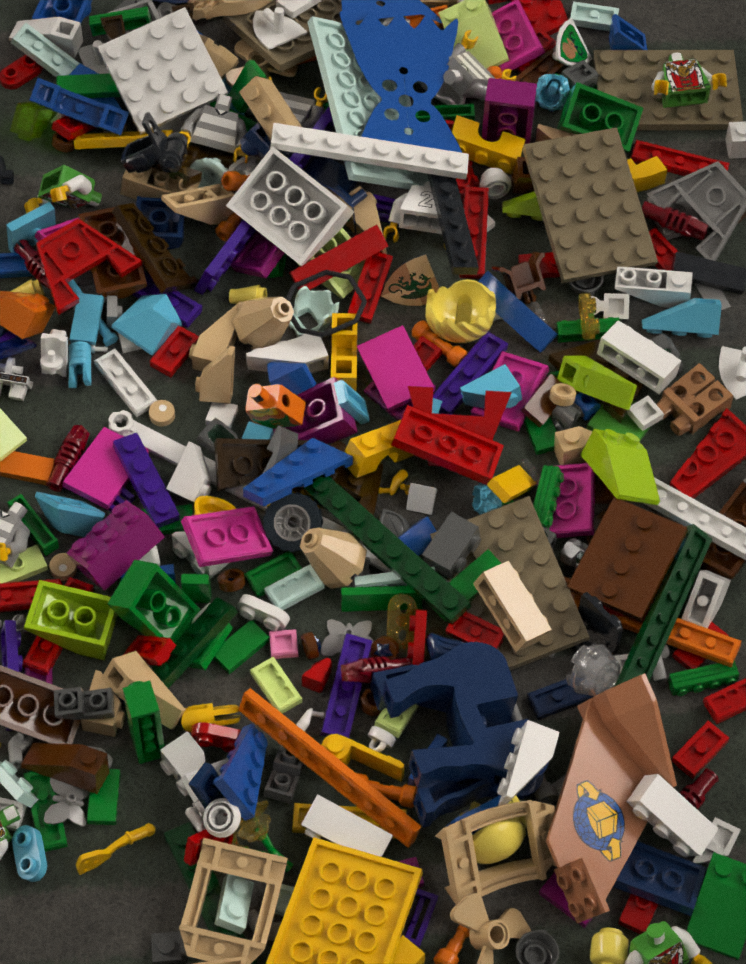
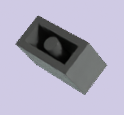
M451 511L422 554L423 560L430 567L435 566V570L452 579L456 573L459 574L464 569L467 562L466 557L470 551L474 552L481 542L479 527Z

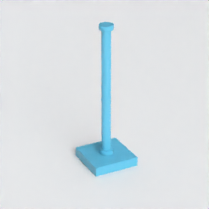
M50 202L6 224L8 247L11 253H16L14 251L16 243L24 249V246L19 242L22 239L27 240L31 246L36 245L38 242L35 238L36 232L56 225L55 208ZM74 279L68 282V285L77 296L78 293H83ZM101 318L98 331L104 338L103 343L108 347L117 342L118 336L110 331Z

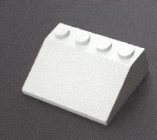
M273 146L226 205L301 266L330 241L354 213L349 206Z

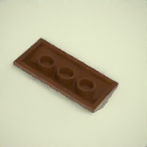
M115 207L78 214L80 220L139 258L112 213ZM108 260L91 269L97 295H102L103 297L110 295L124 299L147 287L143 266L122 278Z
M743 481L719 513L746 527V483ZM711 542L700 567L722 577L733 579L746 563V560Z
M0 665V726L46 743L72 744L80 720L55 717L54 690H61L63 688Z

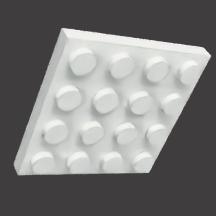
M185 7L98 46V51L140 135L146 133L142 126V121L147 112H150L159 127L217 100L218 93L228 95V91Z

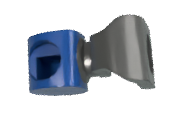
M580 392L576 395L575 402L572 405L556 406L552 412L551 420L559 431L570 429L573 422L577 421L579 417L585 421L592 418L601 405L592 396ZM558 420L561 421V423L563 424L564 428L559 424Z

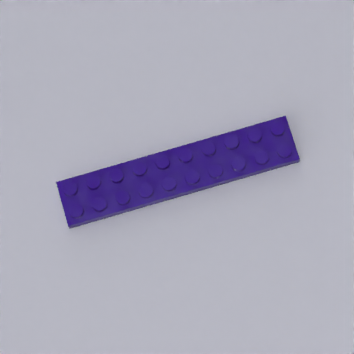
M330 107L327 108L312 129L329 132L333 130L334 122ZM294 152L289 160L303 170L312 155ZM245 220L240 223L204 271L194 289L195 292L203 295L206 290L211 292L219 282V278L222 274L226 273L234 258L238 256L246 242L255 233V228Z

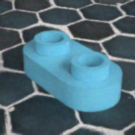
M24 825L19 827L12 837L18 875L22 879L36 882L45 875L47 870L42 835L38 829Z

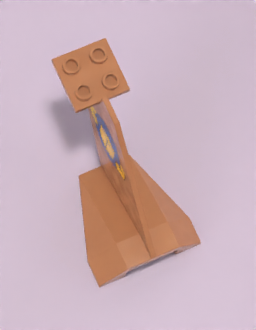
M645 673L612 687L577 706L583 721L546 838L547 846L557 869H554L557 883L563 890L568 901L569 911L577 923L610 911L606 898L648 822L637 817L633 813L634 808L626 802L645 775L659 774L672 787L677 786L658 702Z

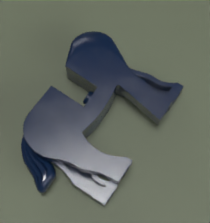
M430 633L427 635L425 643L431 661L373 673L370 685L371 693L378 711L387 708L390 718L399 717L406 709L415 704L446 713L447 728L453 747L412 750L408 764L417 787L413 804L422 828L431 826L440 816L458 811L478 799L498 797L499 784L502 778L507 776L508 770L504 767L509 753L514 752L515 745L511 743L515 730L517 728L521 729L528 719L510 722L518 694L504 655L491 645L481 642L465 643ZM549 762L516 795L518 799L529 797L539 789Z

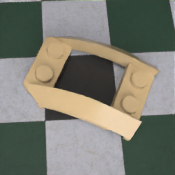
M189 0L187 2L188 4H194L192 19L196 21L201 18L208 20L220 16H238L261 9L273 0Z
M533 800L520 801L480 811L443 828L435 837L442 840L450 884L444 888L454 903L457 905L466 895L471 893H478L482 897L513 884L536 879L542 881L547 879L546 872L552 865L556 867L546 843L555 812L554 806ZM525 816L532 858L508 862L478 871L472 832L499 821Z
M203 838L191 890L179 927L187 956L205 961L248 956L251 964L265 950L288 858ZM212 870L267 883L252 941L197 928Z

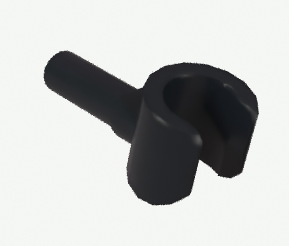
M0 156L1 184H14V171L6 170L4 158Z

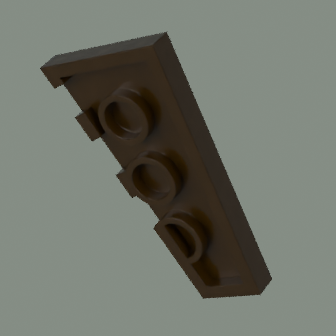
M134 203L117 205L112 210L117 223L123 229L131 246L135 249L142 260L143 266L147 269L155 286L161 293L189 289L198 284L197 278L194 275L190 277L183 269L186 265L180 258L175 259L167 250L169 247L167 242L152 232L154 227Z
M217 438L214 441L217 492L248 485L262 475L273 452L267 449L271 439ZM298 440L297 449L309 440Z

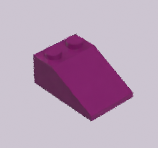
M335 377L297 394L298 397L306 402L303 424L300 426L284 427L296 432L298 440L315 438L325 444L334 443L357 433L355 419L338 403L334 383L338 380Z

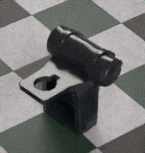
M150 112L145 113L142 126L148 136L126 145L121 158L123 166L128 173H140L150 170L153 165L159 164L160 169L164 172L177 173L182 167V159L186 154V137L178 132L172 133L167 137L158 127Z

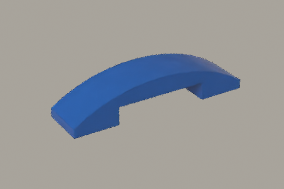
M37 78L29 101L51 111L120 136L129 116L127 111L97 102L40 78Z
M487 271L478 281L494 292L496 313L540 353L558 335L491 272Z

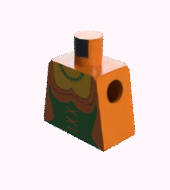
M253 384L248 390L245 409L253 423L275 429L278 425L281 427L302 425L306 402L283 385L261 386L260 384Z

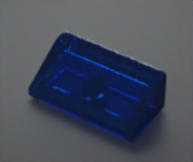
M18 336L0 342V361L37 347V345L28 338L21 339Z

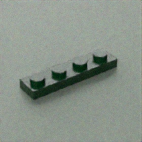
M216 597L175 642L177 646L170 653V658L161 666L153 665L151 669L168 689L238 613L235 607Z

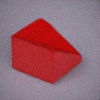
M325 658L314 663L311 669L302 675V687L318 693L323 692L332 672L331 659Z

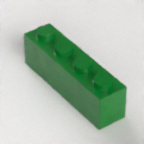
M136 681L129 684L128 687H124L123 694L131 739L138 762L142 764L160 759V750L165 746L160 710L151 681Z

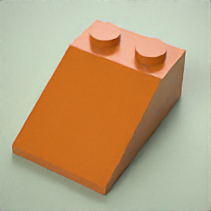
M0 291V325L21 339L40 334L44 331L55 306L49 303L50 300L47 297L38 293Z

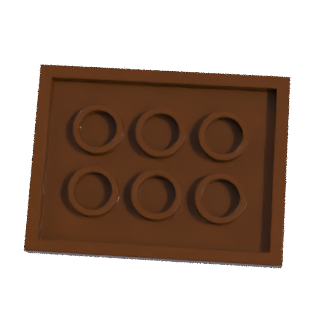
M614 497L567 588L570 592L579 596L588 592L591 596L597 597L603 606L642 622L688 532L687 527Z

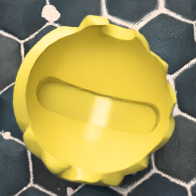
M466 279L455 282L448 289L441 286L437 293L434 292V289L428 290L425 317L430 329L440 338L454 343H468L484 336L491 328L495 318L496 298L494 292L490 291L485 285L475 280Z
M515 796L512 799V801H510L508 804L520 801L518 797ZM477 802L471 803L469 811L480 806V804ZM525 816L510 818L487 825L473 834L477 863L492 864L514 854L526 836Z

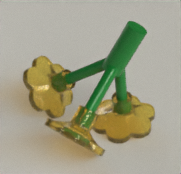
M267 800L257 802L255 817L246 821L241 817V829L238 831V836L241 839H247L248 842L261 841L267 851L261 852L284 857L274 848L267 834L271 818L268 814L262 815V812L267 809L269 803ZM234 832L232 845L249 849V846L239 844L237 832ZM287 860L285 868L286 873L293 866V864L289 860Z

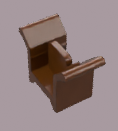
M533 252L528 262L512 266L511 271L504 267H492V271L503 275L507 289L518 299H521V296H523L522 301L525 304L536 301V294L533 293V289L546 290L539 267L542 258L545 257L543 252Z

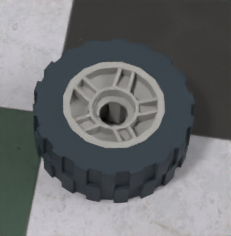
M296 492L272 502L267 507L263 517V528L267 533V538L273 542L272 544L275 547L278 546L283 551H301L300 544L303 535L309 529L322 528L321 509L318 508V504L310 499L311 497ZM291 517H295L298 520L296 527L288 524V520Z

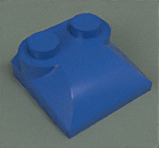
M40 0L32 19L62 17L82 23L83 19L91 13L92 0Z

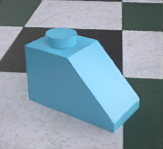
M506 364L460 387L463 402L469 406L484 408L485 390L512 392L506 408L514 407L522 400L521 387Z

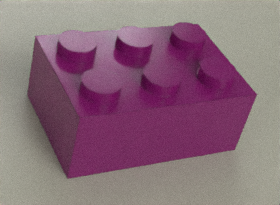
M495 78L488 79L482 138L484 140L496 142L504 131L524 138V144L530 143L537 84Z
M125 500L123 503L116 505L112 513L103 521L97 522L92 527V531L84 538L74 542L66 554L88 579L105 591L130 568L134 560H140L165 536L145 512Z

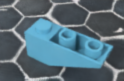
M693 298L642 319V328L647 329L648 333L660 334L664 330L672 331V334L685 336L689 332L697 333L699 337L710 338L712 334L719 335L722 304L720 300Z

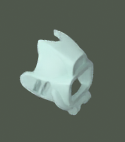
M307 286L299 289L296 295L293 315L300 327L306 329L298 317L309 312L318 323V326L310 330L324 332L332 322V313H338L339 302L335 304L332 302L330 290L310 291ZM290 321L288 326L291 329L293 328V330L296 332V336L300 337L301 335H303L304 333L298 332L294 327L293 323Z

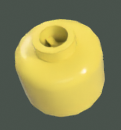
M602 928L600 932L593 935L591 940V963L624 964L629 950L627 937L619 929Z

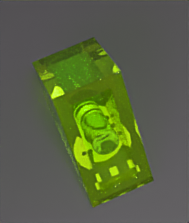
M31 101L17 103L10 131L17 133L18 138L26 141L41 137L55 112Z

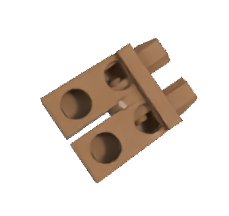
M699 363L670 388L665 389L662 399L656 405L664 413L662 420L670 414L676 418L671 422L670 427L677 436H681L688 431L691 434L698 431V428L706 425L719 413H723L726 408L730 409L733 395L718 380L715 382V377Z

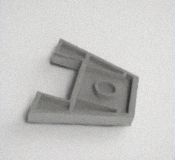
M719 161L647 193L653 202L662 208L671 207L683 196L714 230L696 247L705 259L716 261L746 210V191Z

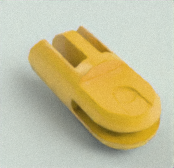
M212 703L189 706L185 708L186 710L181 717V724L184 730L191 732L192 725L201 722L221 726L235 724L241 720V715L214 716L239 712V706L223 705L213 707Z

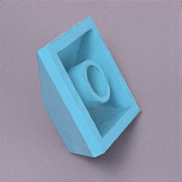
M166 294L141 296L112 324L111 328L152 356L178 325L182 326V322Z
M36 492L35 498L50 525L62 533L85 537L92 531V527L97 522L104 519L105 513L84 501Z

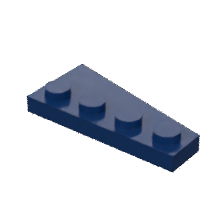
M311 438L243 488V497L264 507L292 494V489L295 487H307L313 484V479L321 475L328 477L334 474L335 469L340 466L347 468L353 465V456L315 438Z
M253 723L242 728L234 743L235 749L230 751L227 756L229 761L222 765L220 769L221 775L216 777L213 782L230 804L239 808L241 817L245 821L255 817L266 747L268 745L265 735L259 732Z

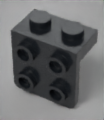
M585 592L581 595L578 611L590 640L571 648L592 669H595L618 652L623 628L621 621L615 615H610L603 608L601 601L597 597Z

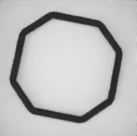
M324 270L291 286L285 298L288 301L291 300L297 287L320 277L329 275L349 280L362 301L353 320L326 332L301 328L293 315L291 322L298 332L317 337H327L359 321L367 304V299L351 275Z

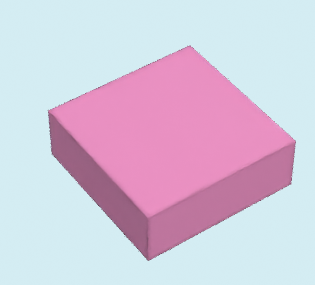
M296 629L269 631L271 657L275 659L298 657Z

